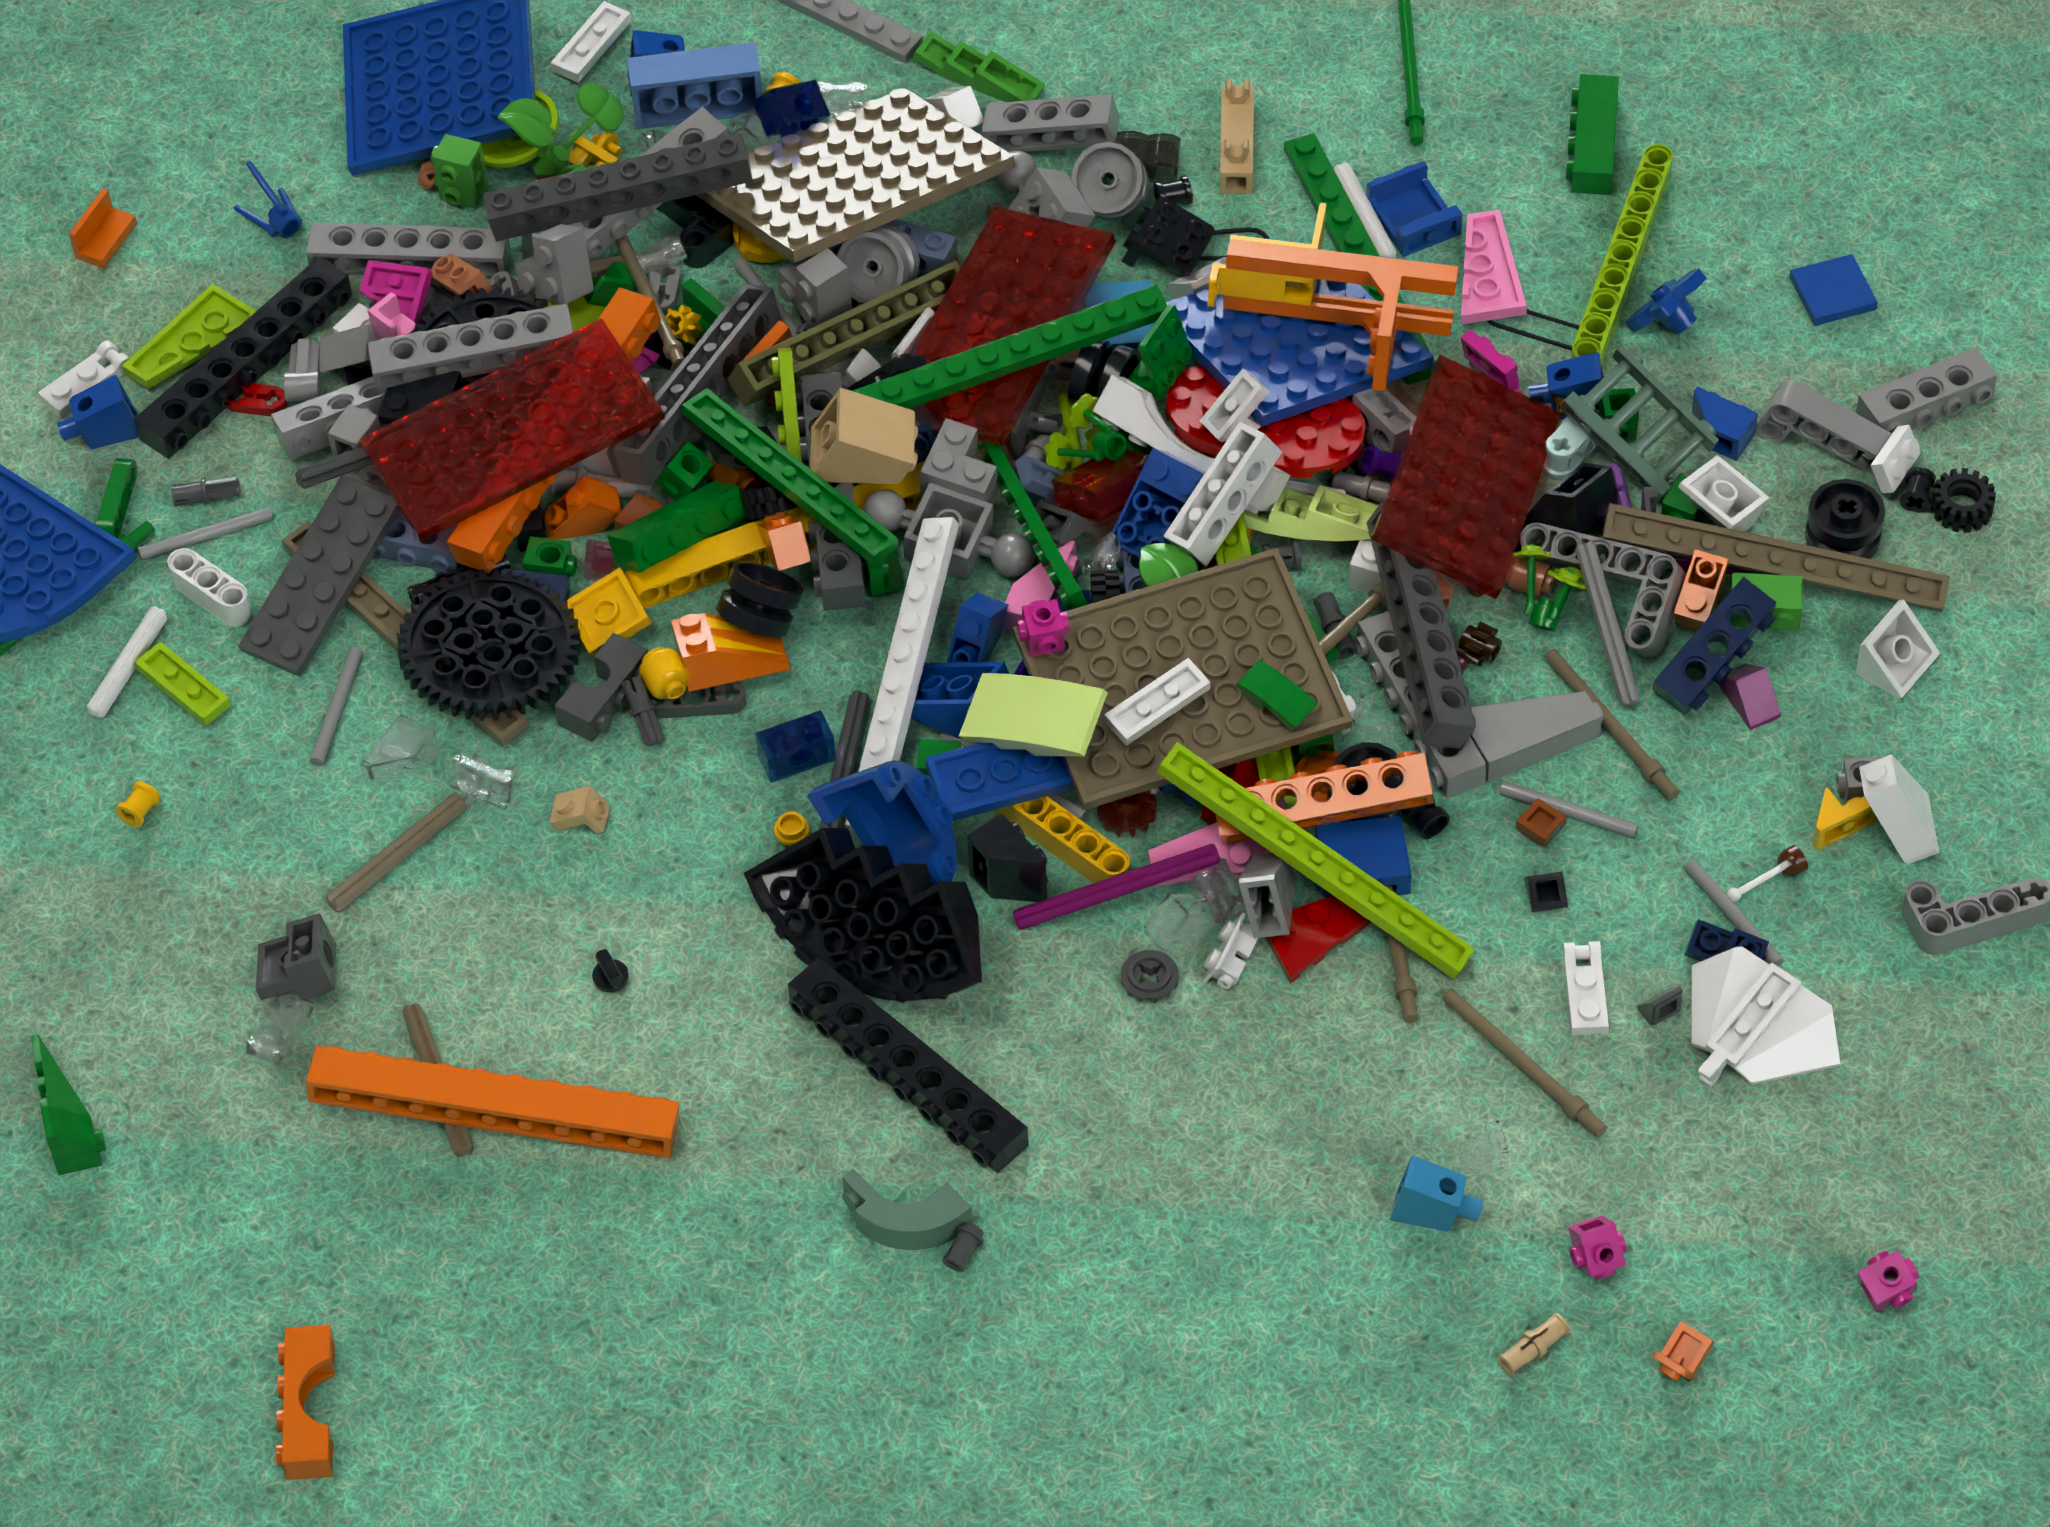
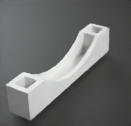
M1111 375L1093 412L1102 416V421L1111 425L1113 430L1119 431L1122 428L1129 432L1128 439L1145 448L1149 444L1206 472L1214 458L1193 450L1173 433L1159 413L1152 393L1125 377ZM1273 465L1245 509L1256 514L1259 510L1271 512L1274 503L1277 502L1291 475Z

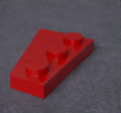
M1332 895L1293 909L1290 934L1266 937L1291 984L1300 977L1301 972L1312 964L1316 965L1325 958L1326 953L1338 944L1345 943L1370 924L1371 921Z

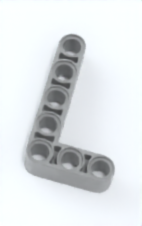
M1542 523L1529 524L1522 530L1520 534L1521 546L1535 544L1539 538L1546 537L1544 544L1540 547H1542V552L1551 554V558L1537 561L1560 568L1571 566L1581 570L1576 551L1572 555L1565 556L1567 549L1573 545L1579 546L1591 542L1596 547L1598 557L1604 553H1609L1607 560L1601 563L1605 579L1640 587L1625 629L1626 642L1638 656L1644 659L1654 658L1661 653L1686 578L1685 571L1672 556ZM1641 561L1637 570L1628 572L1633 562ZM1673 569V573L1669 578L1660 580L1665 570ZM1662 601V605L1657 611L1649 612L1654 602ZM1651 633L1650 639L1645 644L1638 645L1642 635Z

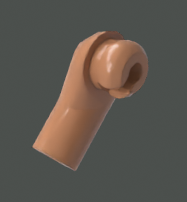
M431 160L421 165L418 174V183L425 190H432L436 187L434 165L431 164Z

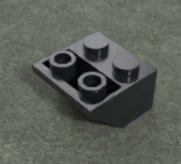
M1583 462L1540 498L1522 519L1523 526L1532 523H1542L1584 533L1587 528L1606 515L1610 503L1618 504L1612 467Z
M1001 813L967 835L970 876L991 898L1039 902L1047 899V857L1039 846H1033L1025 838L1023 830L1016 822L1011 823Z

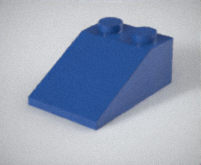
M1005 662L924 663L910 719L960 738L961 728L982 673L1009 674Z

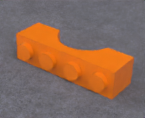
M331 1325L285 1328V1342L278 1344L279 1364L284 1365V1376H278L277 1378L278 1397L283 1399V1409L277 1410L276 1421L278 1433H283L282 1443L276 1444V1463L278 1467L283 1466L287 1480L333 1477L334 1443L329 1425L313 1420L304 1411V1405L310 1392L322 1381L335 1376V1340Z

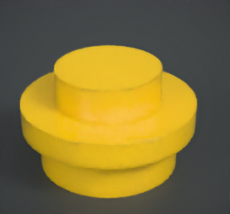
M797 812L783 813L775 822V838L783 845L791 846L809 836L808 821Z

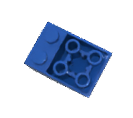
M1152 448L1108 541L1139 558L1141 548L1146 545L1155 543L1171 544L1163 536L1206 472L1166 451Z

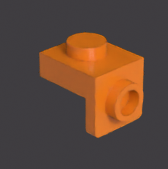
M1680 1321L1661 1353L1656 1351L1653 1358L1662 1363L1658 1370L1677 1382L1681 1376L1692 1381L1715 1342Z

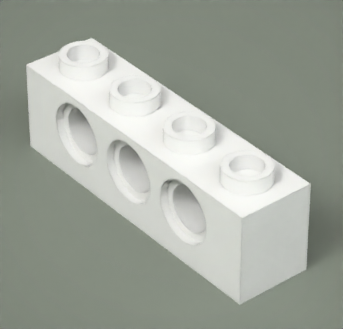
M1239 421L1163 537L1172 545L1188 552L1196 562L1206 567L1282 451L1264 433Z

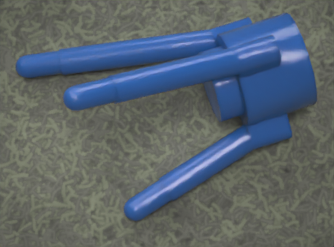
M247 161V167L274 206L268 212L269 223L239 205H235L234 210L265 229L271 237L279 234L282 238H288L295 234L301 227L302 218L296 213L283 188L278 189L282 204L251 161Z

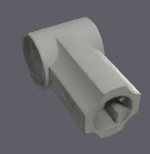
M298 339L295 344L291 345L289 372L284 374L286 402H305L321 396L322 384L319 372L320 345L312 342L310 339Z

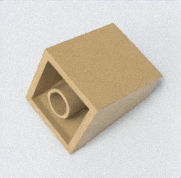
M839 388L811 427L810 469L826 482L900 484L906 474L914 470L918 459L917 453L914 452V443L918 434V427L915 426V411Z

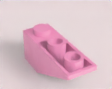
M1071 540L1058 550L1070 572L1075 576L1079 568L1080 557L1076 556L1075 541ZM1039 563L1013 583L1005 601L1009 605L1003 630L1013 632V627L1017 626V621L1022 620V606L1029 605L1036 600L1050 601L1057 599V590L1061 589L1062 586L1060 585L1056 588L1053 586L1045 569L1051 567L1049 564L1043 567Z

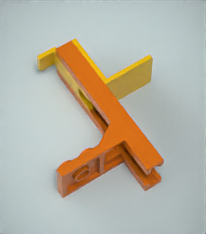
M1320 203L1312 244L1231 235L1226 264L1213 263L1209 279L1207 306H1215L1218 294L1224 295L1223 309L1363 326L1371 336V355H1369L1367 375L1373 376L1372 390L1386 391L1396 330L1449 337L1451 335L1454 310L1398 303L1400 289L1455 296L1459 266L1323 250L1327 203ZM1317 280L1374 286L1384 300L1378 301L1315 293Z

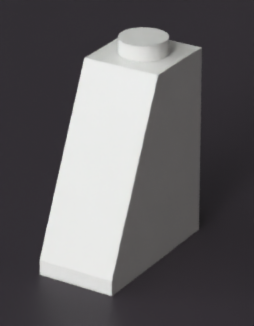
M1892 754L1860 766L1859 770L1864 797L1906 865L1938 854L1939 847L1929 794Z

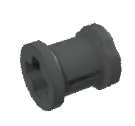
M1292 540L1291 544L1270 547L1269 544H1263V552L1278 547L1282 557L1289 556L1282 558L1287 569L1302 570L1297 540Z

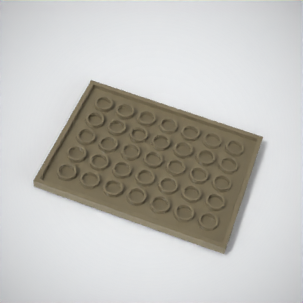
M900 88L891 91L889 95L877 100H869L863 106L851 111L841 112L836 117L825 122L812 124L808 129L799 133L786 135L782 140L773 144L756 148L754 152L748 154L753 182L701 193L696 196L796 263L826 248H831L1015 168L1014 155L906 88Z
M1278 547L1066 611L1070 632L1065 633L1064 651L1030 657L1026 641H1020L1017 626L1013 627V636L1029 676L1073 682L1101 688L1108 692L1085 756H1062L1084 810L1171 784L1170 781L1158 774L1156 770L1176 742H1179L1204 761L1219 769L1352 728L1353 719ZM1189 658L1211 682L1210 690L1125 746L1104 722V714ZM1258 660H1262L1285 675L1317 703L1311 712L1292 731L1266 707L1260 710L1236 686L1239 680Z

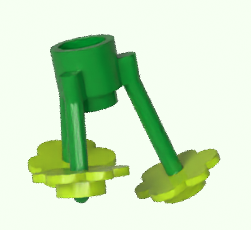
M1084 394L1070 409L1072 415L1068 423L1071 427L1076 428L1079 426L1081 429H1085L1089 426L1090 422L1093 423L1092 429H1088L1085 432V438L1088 440L1085 446L1086 450L1072 449L1069 446L1070 438L1068 436H1062L1059 432H1053L1049 443L1044 447L1047 465L1064 470L1066 462H1070L1072 457L1092 458L1101 461L1103 458L1118 460L1124 455L1127 450L1125 437L1117 433L1118 431L1113 430L1111 425L1104 423L1102 419L1098 418L1100 415L1093 412L1099 400L1098 397Z
M1534 544L1522 546L1521 551L1518 553H1511V558L1527 560V600L1523 613L1530 615L1529 625L1554 632L1560 613L1572 588L1580 591L1586 589L1582 571L1571 566L1561 569L1556 568L1553 571L1549 570L1547 574L1562 583L1554 601L1539 598L1538 603H1534L1535 560H1546L1551 558V554L1542 552V547L1535 546Z

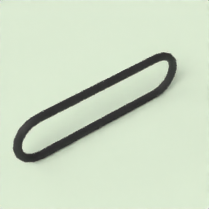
M1527 309V314L1579 329L1580 325ZM1492 320L1487 321L1496 328L1572 351L1571 345L1499 324Z

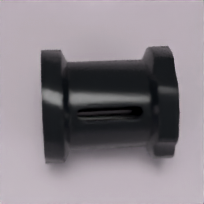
M1186 175L1180 176V179L1177 181L1163 184L1160 181L1153 183L1155 202L1161 195L1175 204L1185 202L1188 205L1193 203L1192 188Z
M1913 467L1907 471L1905 479L1907 483L1906 490L1900 496V504L1907 511L1921 513L1929 509L1931 505L1929 494L1930 490L1934 488L1936 476L1931 470Z

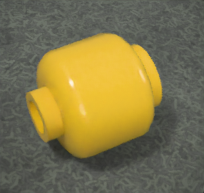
M663 647L652 649L644 655L639 669V675H642L644 684L651 695L657 699L673 700L682 696L686 691L690 676L689 671L684 667L681 656L674 649Z

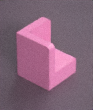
M392 292L368 310L370 324H372L377 340L415 332L414 326L416 323L400 312L398 298Z

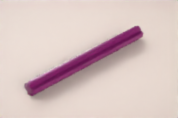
M1209 844L1015 909L1013 911L1014 921L1018 929L1022 930L1219 864L1220 856L1215 844Z

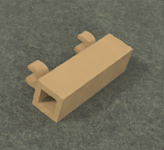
M1227 79L1226 84L1222 85L1220 194H1253L1254 85H1250L1248 79H1244V85H1232V80Z

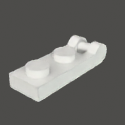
M104 341L98 346L94 354L39 391L40 401L59 418H62L72 411L69 402L72 396L111 376L117 375L119 378L124 374L122 365L130 358L124 353H118L117 346L111 341ZM106 363H111L108 367H103Z
M1600 941L1588 942V945L1575 946L1574 942L1563 943V962L1571 1035L1608 1034L1609 1023ZM1576 960H1589V966H1576Z

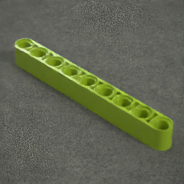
M1650 145L1643 152L1572 346L1571 359L1599 352L1601 365L1603 366L1670 182L1673 153L1665 145Z

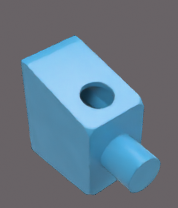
M1411 1155L1397 1189L1390 1220L1448 1232L1451 1230L1456 1216L1477 1222L1483 1200L1463 1194L1467 1180L1464 1175Z

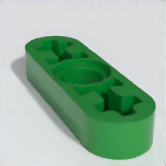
M116 458L97 517L96 526L117 539L121 532L137 478V464L133 459Z

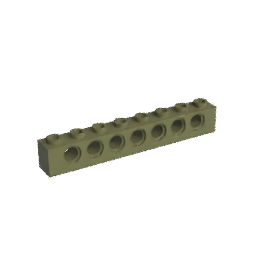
M955 260L739 362L727 380L743 406L747 407L774 394L775 391L781 390L780 377L773 378L771 357H778L777 348L791 347L794 381L797 383L801 381L800 376L814 375L858 354L862 348L866 350L912 328L928 307L938 316L961 305L973 289V286Z

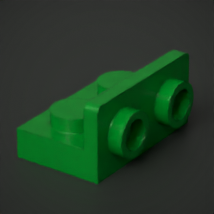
M896 550L875 565H872L862 557L871 596L904 590L905 584Z

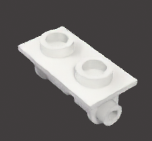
M1242 913L1234 922L1228 920L1221 929L1218 939L1222 942L1218 950L1214 948L1207 957L1204 967L1208 970L1202 982L1206 983L1211 977H1214L1218 980L1217 984L1224 989H1229L1231 986L1236 985L1246 963L1237 958L1235 954L1247 960L1259 939L1253 937L1250 924H1242L1245 913Z

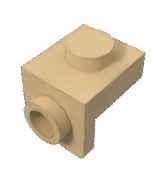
M591 786L556 794L549 824L559 831L586 824L596 834L603 833L610 805Z

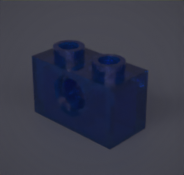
M816 79L773 88L752 101L767 137L780 134L783 138L789 134H797L800 130H806L812 124L820 123V121L831 115Z
M821 710L755 733L758 758L770 783L835 761L834 736Z

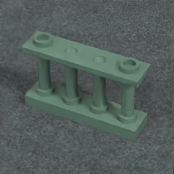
M1620 345L1612 356L1618 364L1585 396H1578L1573 391L1564 399L1560 409L1642 489L1645 487H1657L1658 503L1667 495L1672 487L1667 483L1669 481L1668 477L1701 444L1710 452L1716 446L1719 439L1715 436L1717 432L1711 424L1696 418L1642 365L1643 360L1637 352L1631 348L1627 350L1624 346ZM1629 373L1642 388L1610 420L1607 418L1603 420L1594 411L1596 409L1595 405ZM1653 397L1667 412L1635 443L1630 442L1627 444L1619 436V429ZM1678 421L1691 436L1659 467L1654 466L1652 468L1643 459L1645 457L1644 452Z

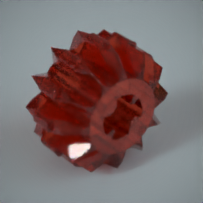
M1151 790L1099 805L1097 817L1099 821L1103 822V827L1106 831L1115 829V834L1118 838L1124 832H1129V835L1134 838L1136 829L1146 833L1149 823H1154L1156 819L1155 808L1157 807V800L1155 794H1151Z

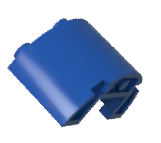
M896 760L887 761L820 785L807 795L825 825L837 821L843 812L863 845L888 847L894 866L901 863L926 864L934 885L940 881H952L954 873L958 868L955 837L951 824L953 820L952 812L943 803L934 788L932 779L928 775H923L912 765Z

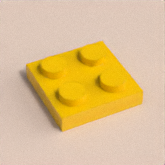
M620 567L567 600L568 609L574 610V619L578 620L580 638L593 659L613 632L628 639L652 624L626 574Z

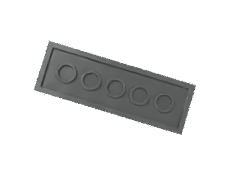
M341 476L239 643L240 650L300 677L402 508L400 501Z

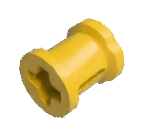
M143 781L135 782L132 786L133 792L125 802H120L115 807L117 816L124 823L134 828H140L144 823V816L152 806L156 807L161 802L158 791Z

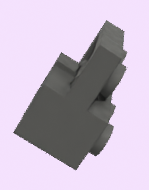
M320 913L286 923V936L258 944L256 992L261 1000L282 996L293 990L296 991L300 1000H304L314 996H322L327 992L335 990L337 944Z

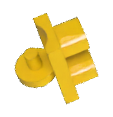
M613 131L605 132L603 135L596 133L592 138L593 142L581 135L573 143V148L569 152L568 165L582 163L587 167L591 161L597 166L620 161L616 157L620 156L623 150L618 146L619 136Z

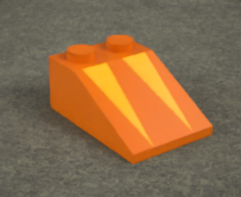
M708 613L688 614L671 620L676 651L681 656L683 665L690 675L687 682L688 692L791 670L781 638L767 637L749 632L728 622L719 615Z

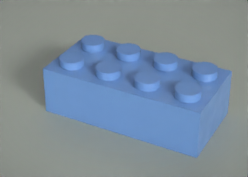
M756 42L627 58L636 130L681 124L702 106L717 120L764 114Z

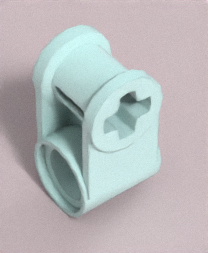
M1568 416L1546 441L1548 455L1543 461V470L1545 474L1555 479H1562L1570 474L1585 457L1590 455L1597 445Z

